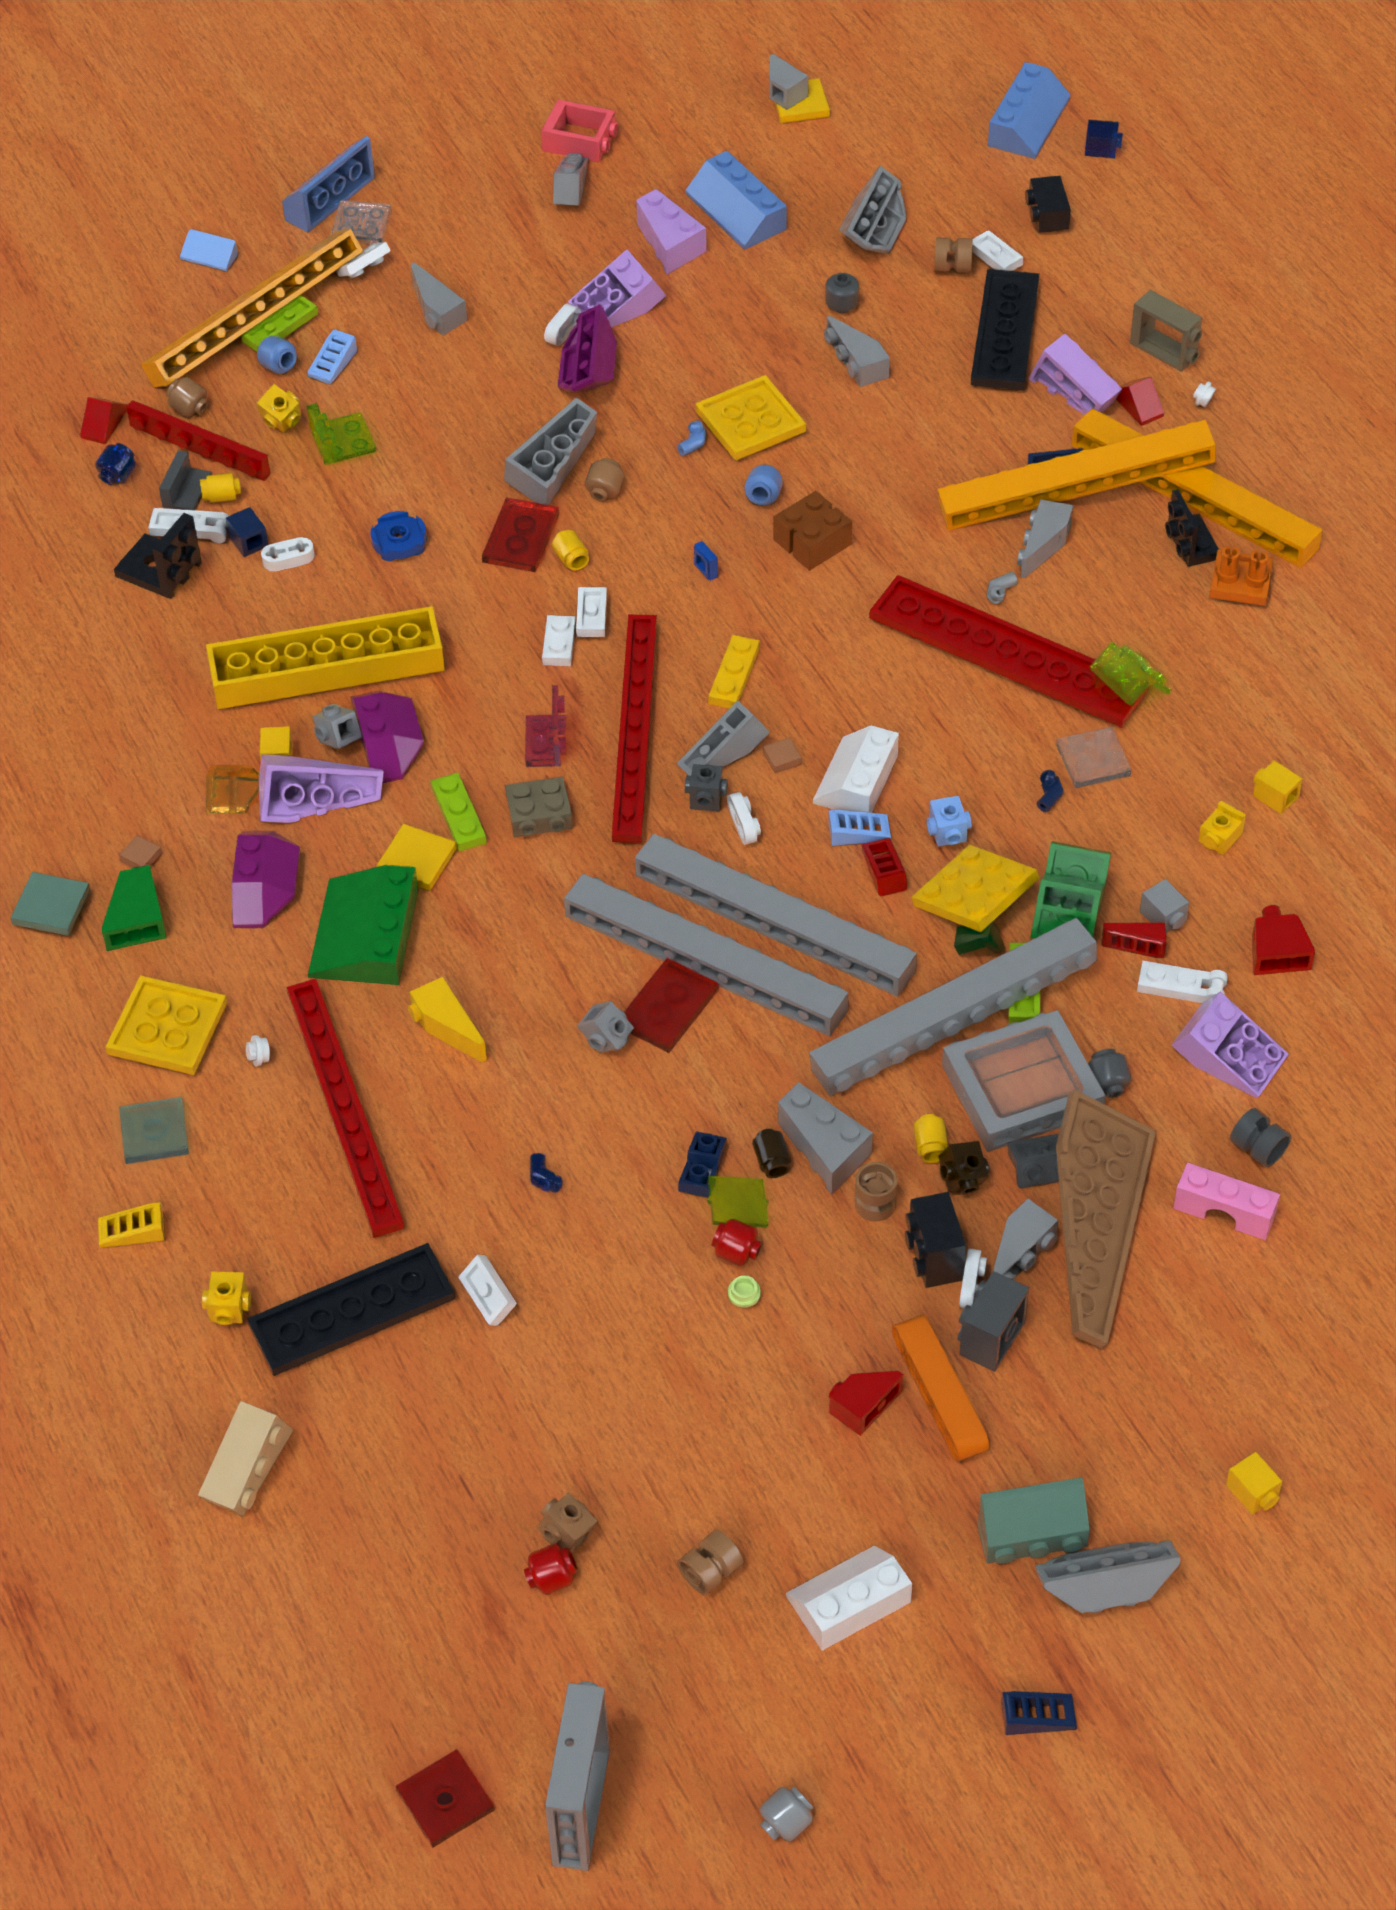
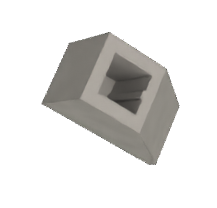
M772 54L770 55L769 99L788 110L808 97V76L785 60Z

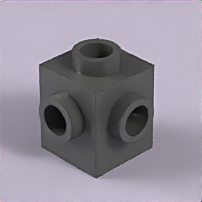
M693 764L691 776L686 775L685 793H690V809L719 812L722 796L726 797L728 779H723V766Z

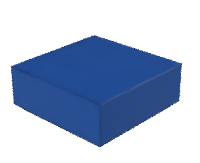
M703 541L694 544V565L709 581L717 578L718 557Z

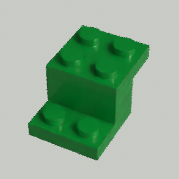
M1055 841L1051 842L1046 871L1040 882L1030 938L1035 939L1075 918L1094 937L1097 917L1102 907L1111 852Z

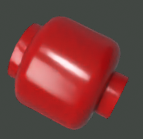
M732 1218L726 1223L720 1222L711 1246L715 1247V1254L718 1258L738 1266H743L749 1258L753 1260L757 1258L762 1242L757 1240L758 1230L756 1227Z
M557 1543L532 1552L528 1557L529 1567L524 1569L529 1586L531 1588L537 1587L545 1595L570 1586L574 1581V1574L578 1573V1568L568 1547L562 1548Z

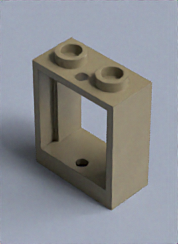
M1149 290L1134 303L1130 344L1182 372L1187 366L1194 364L1199 357L1200 351L1198 348L1199 340L1202 336V317ZM1156 319L1183 333L1182 343L1155 330Z

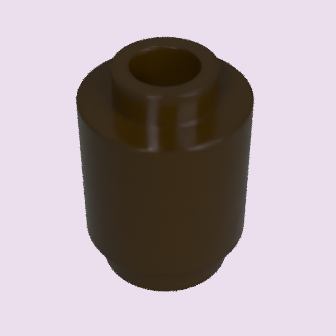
M773 1129L760 1131L753 1139L752 1145L761 1171L768 1178L784 1176L790 1171L791 1158L782 1133Z

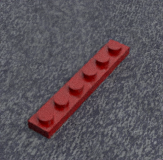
M134 400L126 406L129 424L136 430L151 434L160 440L168 441L182 449L190 450L204 458L212 459L226 467L234 468L263 481L270 475L268 455Z

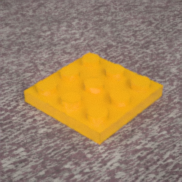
M766 375L695 403L697 414L735 461L806 432V423Z
M969 844L911 898L913 905L917 908L982 932L1039 879L1035 868Z
M140 975L106 1044L107 1055L194 1075L228 1003L226 995Z

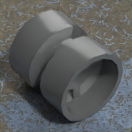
M1252 1108L1237 1122L1231 1132L1230 1140L1243 1151L1251 1150L1252 1158L1264 1167H1270L1284 1154L1291 1142L1292 1136L1278 1124L1270 1125L1271 1120L1257 1108Z

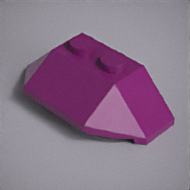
M601 304L580 313L575 321L577 324L569 333L561 351L558 388L560 390L570 392L593 390L601 385L608 384L614 379L617 341Z
M382 691L350 696L361 731V740L369 768L384 771L382 783L403 779L408 767L413 763L424 745L412 698Z
M243 831L237 837L232 877L233 928H264L271 918L280 913L295 898L300 847L275 831Z

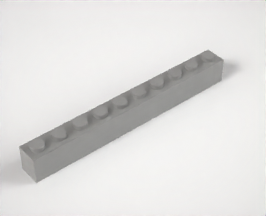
M653 833L635 857L636 877L894 996L899 997L916 972L917 953L908 947L898 945L885 939L880 934L858 927L851 921H845L836 917L825 909L814 907L801 898L792 897L781 892L772 885H766L757 881L750 875L735 871L722 862L713 861L702 856L695 850H689L680 846L669 838H663Z
M582 874L564 898L565 917L829 1037L848 1011V992L844 991L841 987L826 983L811 973L797 970L784 961H777L768 957L757 949L739 944L730 937H724L710 931L704 925L690 922L677 913H670L661 909L650 901H644L632 896L625 890L612 887L599 878H592Z
M1075 918L809 1052L811 1071L829 1096L846 1091L855 1083L865 1078H871L878 1074L879 1071L893 1064L903 1062L907 1057L920 1050L930 1048L934 1043L946 1037L956 1035L960 1030L974 1023L982 1022L987 1016L1001 1009L1009 1008L1014 1002L1026 996H1033L1050 984L1060 982L1068 975L1080 969L1088 968L1097 961V942L1081 922Z

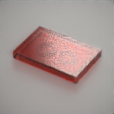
M506 497L483 551L482 563L536 572L559 516V507Z
M666 958L624 1011L627 1020L634 1027L630 1034L670 1053L717 993L719 983Z

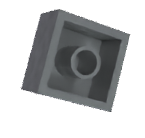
M995 1271L992 1272L987 1281L982 1280L975 1292L974 1298L976 1299L972 1306L966 1305L959 1318V1323L962 1324L957 1340L961 1341L960 1355L995 1372L1025 1324L1029 1287Z

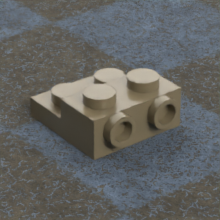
M563 777L505 785L514 837L572 829L571 810Z

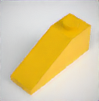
M443 977L409 992L411 1005L408 1006V1010L415 1023L419 1021L427 1033L482 1063L487 1060L485 1041Z

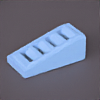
M334 329L324 342L308 370L307 376L331 385L356 354V338L353 335ZM323 367V368L329 369L330 371L328 372V371L322 370L321 368Z
M829 810L828 824L832 846L869 843L886 838L891 839L887 814ZM880 824L881 831H875V825ZM868 825L869 830H864L863 826Z

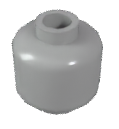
M780 1787L761 1805L760 1814L765 1820L760 1825L774 1841L781 1836L785 1841L792 1842L812 1823L813 1816L810 1811L814 1807L795 1787L791 1790L787 1787Z

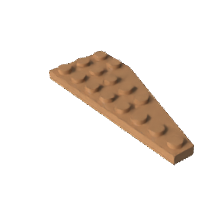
M1075 1089L1068 1095L1056 1143L1072 1334L1101 1349L1108 1344L1156 1131Z

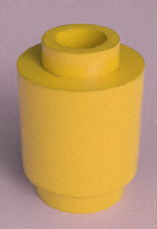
M233 473L208 475L206 479H200L203 501L210 500V503L236 500V494H241L239 477L233 478Z
M564 530L556 534L552 541V548L564 566L573 571L584 568L589 562V552L576 532Z
M926 1114L921 1116L913 1125L917 1153L925 1163H939L938 1156L948 1147L945 1121L934 1114Z

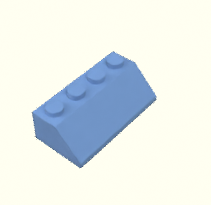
M1024 63L989 122V147L1036 159L1070 99V93L1049 68L1037 64Z
M365 136L350 145L282 201L285 221L309 233L372 181L375 175L370 138Z
M728 151L706 160L686 189V195L744 250L787 230V206Z

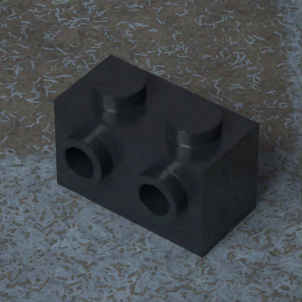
M1061 176L1031 178L1029 190L1025 191V200L1027 205H1031V222H1036L1038 233L1068 230L1071 209Z

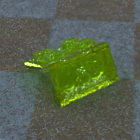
M317 403L306 406L309 428L324 465L376 452V445L362 413L358 412L328 420L326 413L320 412Z
M1111 642L1089 667L1130 706L1150 684L1167 695L1172 691L1165 684L1168 679L1158 670L1151 668L1148 665L1149 661L1137 651L1134 652L1126 644L1120 647Z

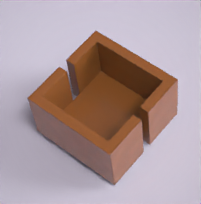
M814 491L773 516V540L789 554L793 552V557L810 571L852 545V520L836 507L832 509V504L817 491Z

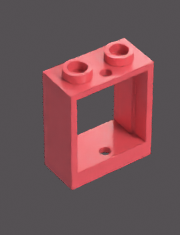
M557 100L541 130L542 151L566 156L569 153L582 154V157L589 158L590 161L600 162L604 153L609 151L612 137H616L619 125L618 122H615V111ZM567 124L597 129L598 132L595 137L566 132L564 129Z

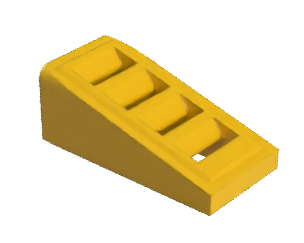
M150 1203L99 1217V1247L106 1248L165 1241L164 1217L161 1203ZM139 1223V1227L133 1229V1224ZM127 1224V1231L121 1232V1225ZM108 1226H114L113 1235L108 1236Z

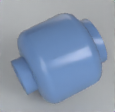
M269 336L259 345L257 358L260 365L276 374H284L293 368L297 352L294 345L279 336Z
M769 465L754 467L745 483L746 496L751 502L760 506L774 503L783 485L782 476L777 469Z

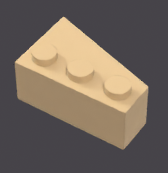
M240 1401L198 1496L208 1503L244 1516L246 1510L252 1507L260 1486L293 1432V1429L277 1415Z

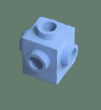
M959 796L930 801L929 818H927L926 823L930 836L934 835L937 846L966 842L967 829L972 827L971 817L968 811L963 810Z

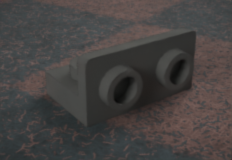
M1059 1134L1007 1142L1008 1155L1016 1169V1182L1019 1188L1059 1182L1056 1143Z

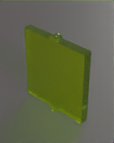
M708 1177L709 1197L707 1203L711 1206L712 1225H719L720 1222L726 1223L729 1219L734 1218L754 1227L767 1228V1205L769 1201L765 1199L763 1179Z

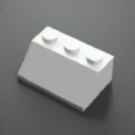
M871 725L843 736L816 792L813 804L834 810L872 813L898 757L899 733Z
M874 1545L786 1593V1597L822 1651L911 1603L912 1582L893 1555Z

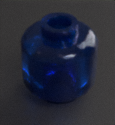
M121 443L107 445L95 462V467L99 472L98 477L108 485L125 483L136 467L133 451Z

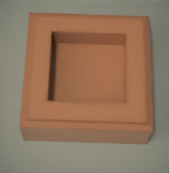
M790 737L763 746V754L774 773L801 765L802 758Z
M137 835L119 854L122 863L132 868L146 865L151 867L162 854L160 846Z

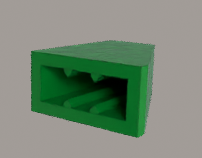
M150 865L120 871L101 928L107 951L167 938Z

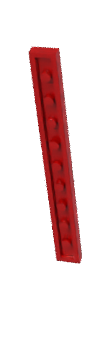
M628 614L612 842L642 843L657 615Z
M312 979L286 987L288 997L373 1238L404 1229L403 1219L317 980Z

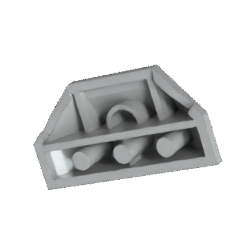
M880 165L854 199L839 231L865 250L888 254L906 220L904 200L900 192L902 189L900 180Z
M1170 1540L1160 1541L1159 1544L1154 1542H1130L1061 1555L1044 1564L1036 1565L1035 1568L1045 1590L1081 1613H1097L1106 1608L1121 1605L1133 1606L1138 1602L1150 1600L1179 1566L1180 1556Z

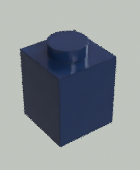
M251 507L226 517L229 538L243 557L260 551L268 545L266 528Z

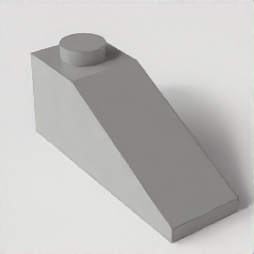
M412 263L410 265L412 284L427 325L444 336L466 322L465 300L418 264Z
M737 701L677 764L689 776L692 774L693 764H709L724 767L749 754L770 732L747 708Z

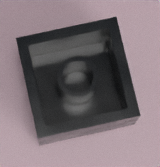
M949 1192L911 1199L910 1212L905 1215L908 1230L905 1231V1241L908 1250L913 1249L916 1256L913 1258L916 1276H922L925 1288L963 1281L966 1243Z

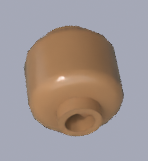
M189 377L175 379L168 388L166 396L169 397V406L188 418L196 413L202 414L208 405L206 389Z
M602 458L591 464L585 480V487L591 493L592 498L598 501H605L606 499H613L619 494L624 480V472L620 464L608 458Z

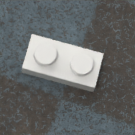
M989 230L973 239L972 252L993 269L1013 271L1023 265V256Z
M387 242L374 243L337 269L336 272L339 277L349 276L350 279L364 273L363 268L367 265L374 266L384 260L383 256L391 250Z
M578 587L577 637H605L607 587Z
M547 615L542 654L543 665L571 666L576 616Z
M476 1255L458 1277L489 1325L498 1326L517 1304L485 1255Z

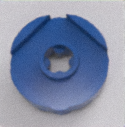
M390 512L377 519L378 524L371 528L372 546L377 553L381 554V558L385 561H394L395 559L420 555L425 550L424 545L427 541L426 527L423 520L418 516L415 519L409 517L408 512ZM400 533L402 537H395V534Z

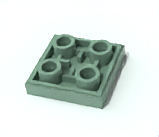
M32 872L11 916L12 924L69 936L90 891L89 883Z

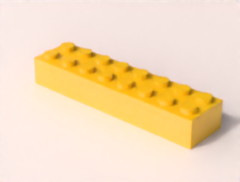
M433 606L206 644L217 709L445 671L443 649Z

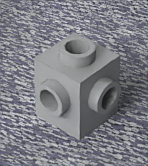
M331 704L325 706L322 712L312 716L315 724V736L322 744L339 749L362 738L354 710L341 707L338 704Z
M612 1001L593 1005L577 1025V1028L588 1039L589 1045L598 1050L599 1053L620 1050L628 1042L627 1036L634 1029L633 1025L627 1020L626 1014L617 1008Z

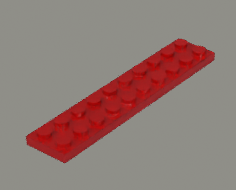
M900 575L895 577L869 612V618L1121 728L1149 690V682Z

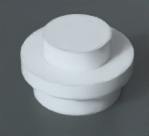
M1208 381L1206 385L1200 383L1196 389L1193 398L1196 399L1194 405L1197 407L1201 405L1205 408L1214 395L1216 388L1211 386V382Z
M253 1035L251 1041L246 1043L247 1059L252 1061L254 1066H261L262 1063L269 1061L270 1051L266 1037L260 1038L258 1035Z

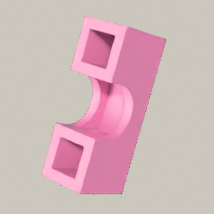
M1187 1163L1176 1189L1173 1209L1202 1219L1205 1218L1208 1210L1219 1209L1227 1212L1235 1219V1230L1266 1240L1276 1216L1280 1194Z

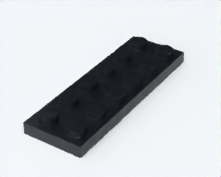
M987 269L971 374L972 386L1024 390L1040 273Z
M426 1243L249 1317L247 1321L272 1375L275 1376L455 1299V1293L429 1243Z

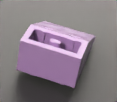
M626 249L568 302L573 306L579 307L581 313L601 304L612 328L647 313L666 294Z
M1221 991L1199 1006L1171 1045L1193 1066L1255 1098L1260 1096L1289 1055Z

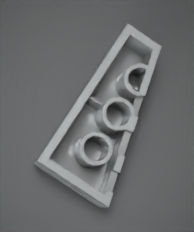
M575 398L505 459L504 481L546 510L595 435L597 411L578 398Z

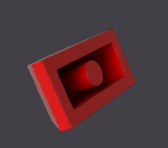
M900 1371L851 1374L843 1383L840 1381L831 1389L829 1393V1413L861 1436L903 1391L904 1374Z

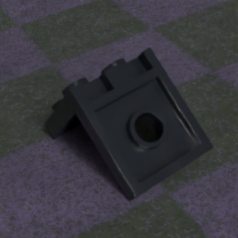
M183 513L161 539L144 533L114 568L115 577L172 599L174 597V588L179 583L184 585L190 578L189 571L194 565L199 567L202 564L193 516ZM155 562L156 566H147L149 563Z

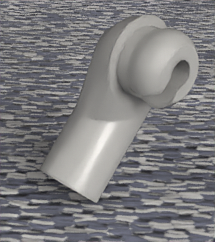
M1009 572L989 582L986 596L990 602L995 604L1002 602L1005 597V589L1018 584L1015 573Z

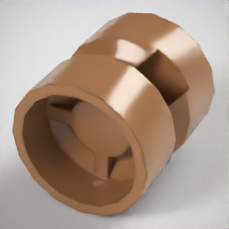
M936 237L934 272H949L951 268H954L956 272L971 273L973 239L958 238L956 242H953L951 238ZM947 251H955V258L948 259Z
M882 1162L867 1163L856 1174L855 1209L862 1218L869 1221H882L889 1218L896 1208L897 1175L894 1169Z
M714 1530L699 1543L700 1549L692 1548L677 1561L680 1572L687 1582L697 1592L705 1596L722 1582L721 1576L729 1577L743 1565V1558L736 1545L719 1530Z

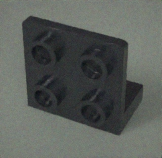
M1172 490L1171 502H1168L1169 518L1165 523V529L1168 537L1173 538L1176 544L1177 554L1179 557H1183L1188 567L1215 561L1219 548L1200 514L1192 515L1179 490Z

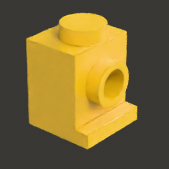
M1220 801L1215 811L1200 826L1198 842L1204 844L1208 849L1215 850L1224 855L1243 834L1246 814Z

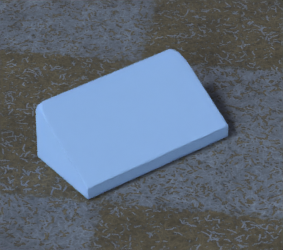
M190 229L186 236L180 259L228 271L238 256L236 241Z

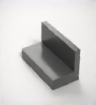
M178 450L159 487L162 507L167 509L196 510L202 498L200 479H206V476L212 475V472L191 468L188 452Z

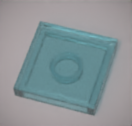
M182 1097L119 1107L126 1164L189 1154Z

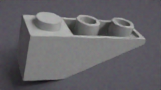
M569 153L567 157L564 156L554 172L553 204H580L589 158L582 157V154Z
M828 316L826 329H824L826 342L832 344L837 358L846 365L849 376L854 378L860 387L889 378L890 357L879 341L832 316Z
M1040 499L1038 509L1032 510L1029 526H1032L1031 530L1026 529L1023 545L1026 548L1020 549L1017 565L1022 566L1021 578H1026L1066 544L1072 523L1073 505Z
M1028 1198L1007 1218L993 1271L1014 1281L1022 1270L1028 1271L1034 1265L1037 1256L1043 1250H1050L1058 1239V1220Z

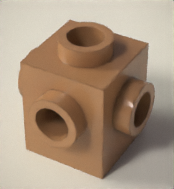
M567 1493L559 1501L555 1498L552 1499L543 1508L541 1514L544 1517L537 1529L548 1543H557L562 1548L568 1547L572 1553L589 1538L598 1521L588 1512V1509L581 1501L576 1500L570 1493Z

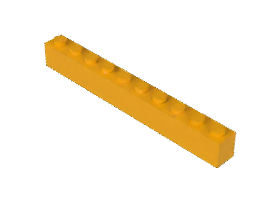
M350 228L334 232L141 363L140 365L152 386H168L175 379L180 378L362 253L363 250Z
M1092 408L1073 426L1071 446L1076 449L1090 450L1109 443H1117L1144 435ZM1203 466L1140 481V483L1170 499L1172 490L1178 489L1186 505L1192 511L1299 568H1302L1320 548L1323 531L1321 528Z
M1206 420L1190 422L1183 426L1163 429L1156 433L1136 436L1129 440L1109 443L1102 447L1082 450L1071 455L1059 456L1040 463H1032L1009 471L1004 470L997 474L947 485L938 489L939 507L947 531L1038 508L1040 499L1059 503L1215 462L1216 444Z

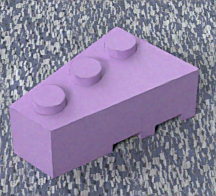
M655 189L636 200L637 224L647 242L654 248L657 259L661 260L666 274L671 273L706 252V227L660 191Z
M1066 334L1044 349L1028 378L1033 383L1039 381L1049 387L1047 392L1055 395L1058 393L1068 399L1067 404L1084 415L1092 408L1101 413L1114 404L1122 390L1117 382L1108 376L1098 366L1097 362L1091 359Z

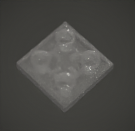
M340 200L331 234L351 228L359 244L371 246L374 243H381L384 241L392 212L391 204Z
M1113 727L1057 739V749L1075 788L1131 776L1132 769Z

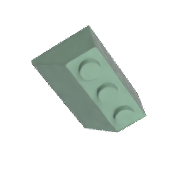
M1083 1478L981 1494L977 1528L986 1564L994 1562L1007 1564L1017 1558L1029 1556L1031 1558H1041L1053 1552L1064 1551L1072 1553L1087 1547L1090 1528Z

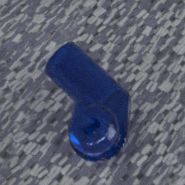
M534 1153L530 1156V1181L532 1185L546 1192L556 1193L560 1191L563 1180L560 1176L555 1175L554 1172L546 1169V1156L542 1153Z

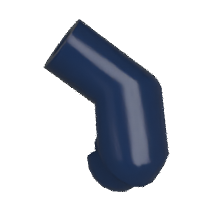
M1046 770L1040 775L1044 795L1037 801V806L1043 812H1048L1062 797L1064 792L1059 777L1052 770Z

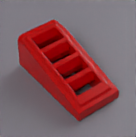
M886 838L862 844V852L878 895L885 896L907 890L906 872L891 839Z
M1103 923L1101 945L1149 957L1164 958L1166 949L1165 923Z

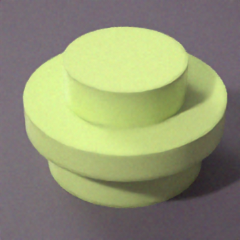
M739 1276L728 1287L729 1300L738 1307H751L760 1299V1286L750 1276Z

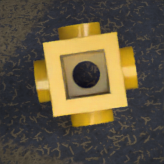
M275 384L257 402L258 412L263 417V421L270 428H278L283 433L289 427H294L301 417L299 399L292 392H284Z
M211 1271L209 1289L203 1290L202 1308L207 1309L210 1322L220 1325L243 1324L244 1312L250 1311L251 1292L248 1291L244 1272Z

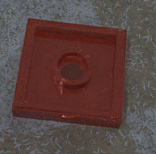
M457 1749L395 1786L396 1792L432 1848L495 1810L490 1798Z

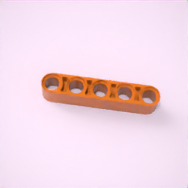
M920 1315L892 1325V1334L896 1346L955 1461L959 1462L989 1451L990 1446L987 1434L926 1316Z

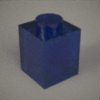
M1088 120L1085 156L1115 159L1116 148L1121 149L1123 133H1118L1119 122Z

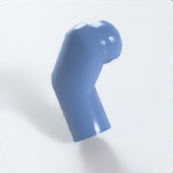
M701 421L691 422L688 425L690 431L689 439L677 444V449L681 456H686L705 444L707 432L706 428H703Z

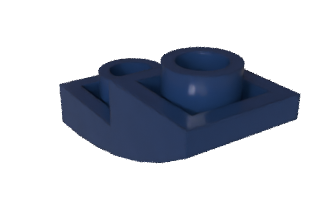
M695 1132L688 1150L687 1162L679 1180L678 1191L707 1198L710 1197L725 1150L726 1137Z

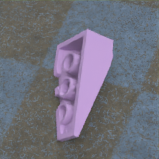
M262 754L259 774L260 820L265 822L292 823L299 821L303 817L327 814V811L342 807L350 808L381 800L384 771L293 756Z

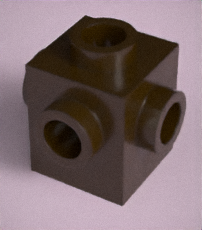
M979 1141L950 1144L938 1156L941 1164L940 1175L942 1180L946 1182L948 1192L959 1190L962 1194L975 1192L989 1177V1165L986 1158L983 1157Z

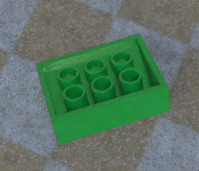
M383 865L329 879L308 978L399 985L418 894L415 867Z

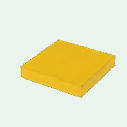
M820 78L809 79L808 97L788 110L774 102L780 123L830 117V109Z
M403 824L376 867L383 865L415 867L418 887L431 891L455 853L457 843Z

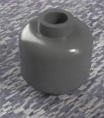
M838 273L828 278L825 284V301L828 307L838 313H846L857 306L859 302V282L854 276L847 273Z
M1105 1049L1094 1053L1088 1065L1107 1098L1122 1095L1124 1088L1132 1081L1125 1055L1117 1053L1115 1049Z

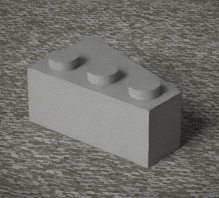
M799 1082L778 1102V1124L798 1151L803 1152L810 1162V1167L815 1173L820 1175L826 1183L827 1190L832 1195L872 1154L873 1132Z

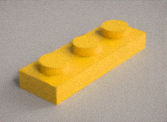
M732 635L709 693L708 704L730 709L737 701H740L760 649V640Z

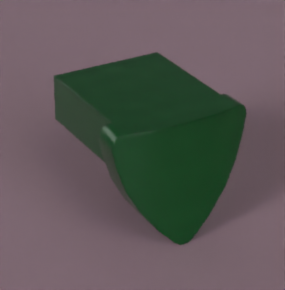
M994 921L982 932L966 926H960L956 929L954 947L959 955L987 947L994 953L1005 951L1002 937Z

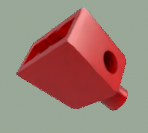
M1266 906L1262 910L1263 917L1255 919L1252 932L1254 976L1312 970L1315 949L1299 916L1296 914L1281 915L1279 906Z

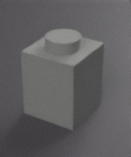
M1165 879L1142 893L1140 913L1150 923H1165L1167 933L1172 929L1180 928L1186 922L1189 901Z

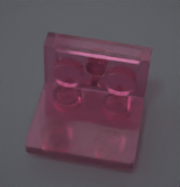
M552 685V715H526V767L561 766V754H566V737H561L566 732V715H560V713H565V696H559L558 685Z

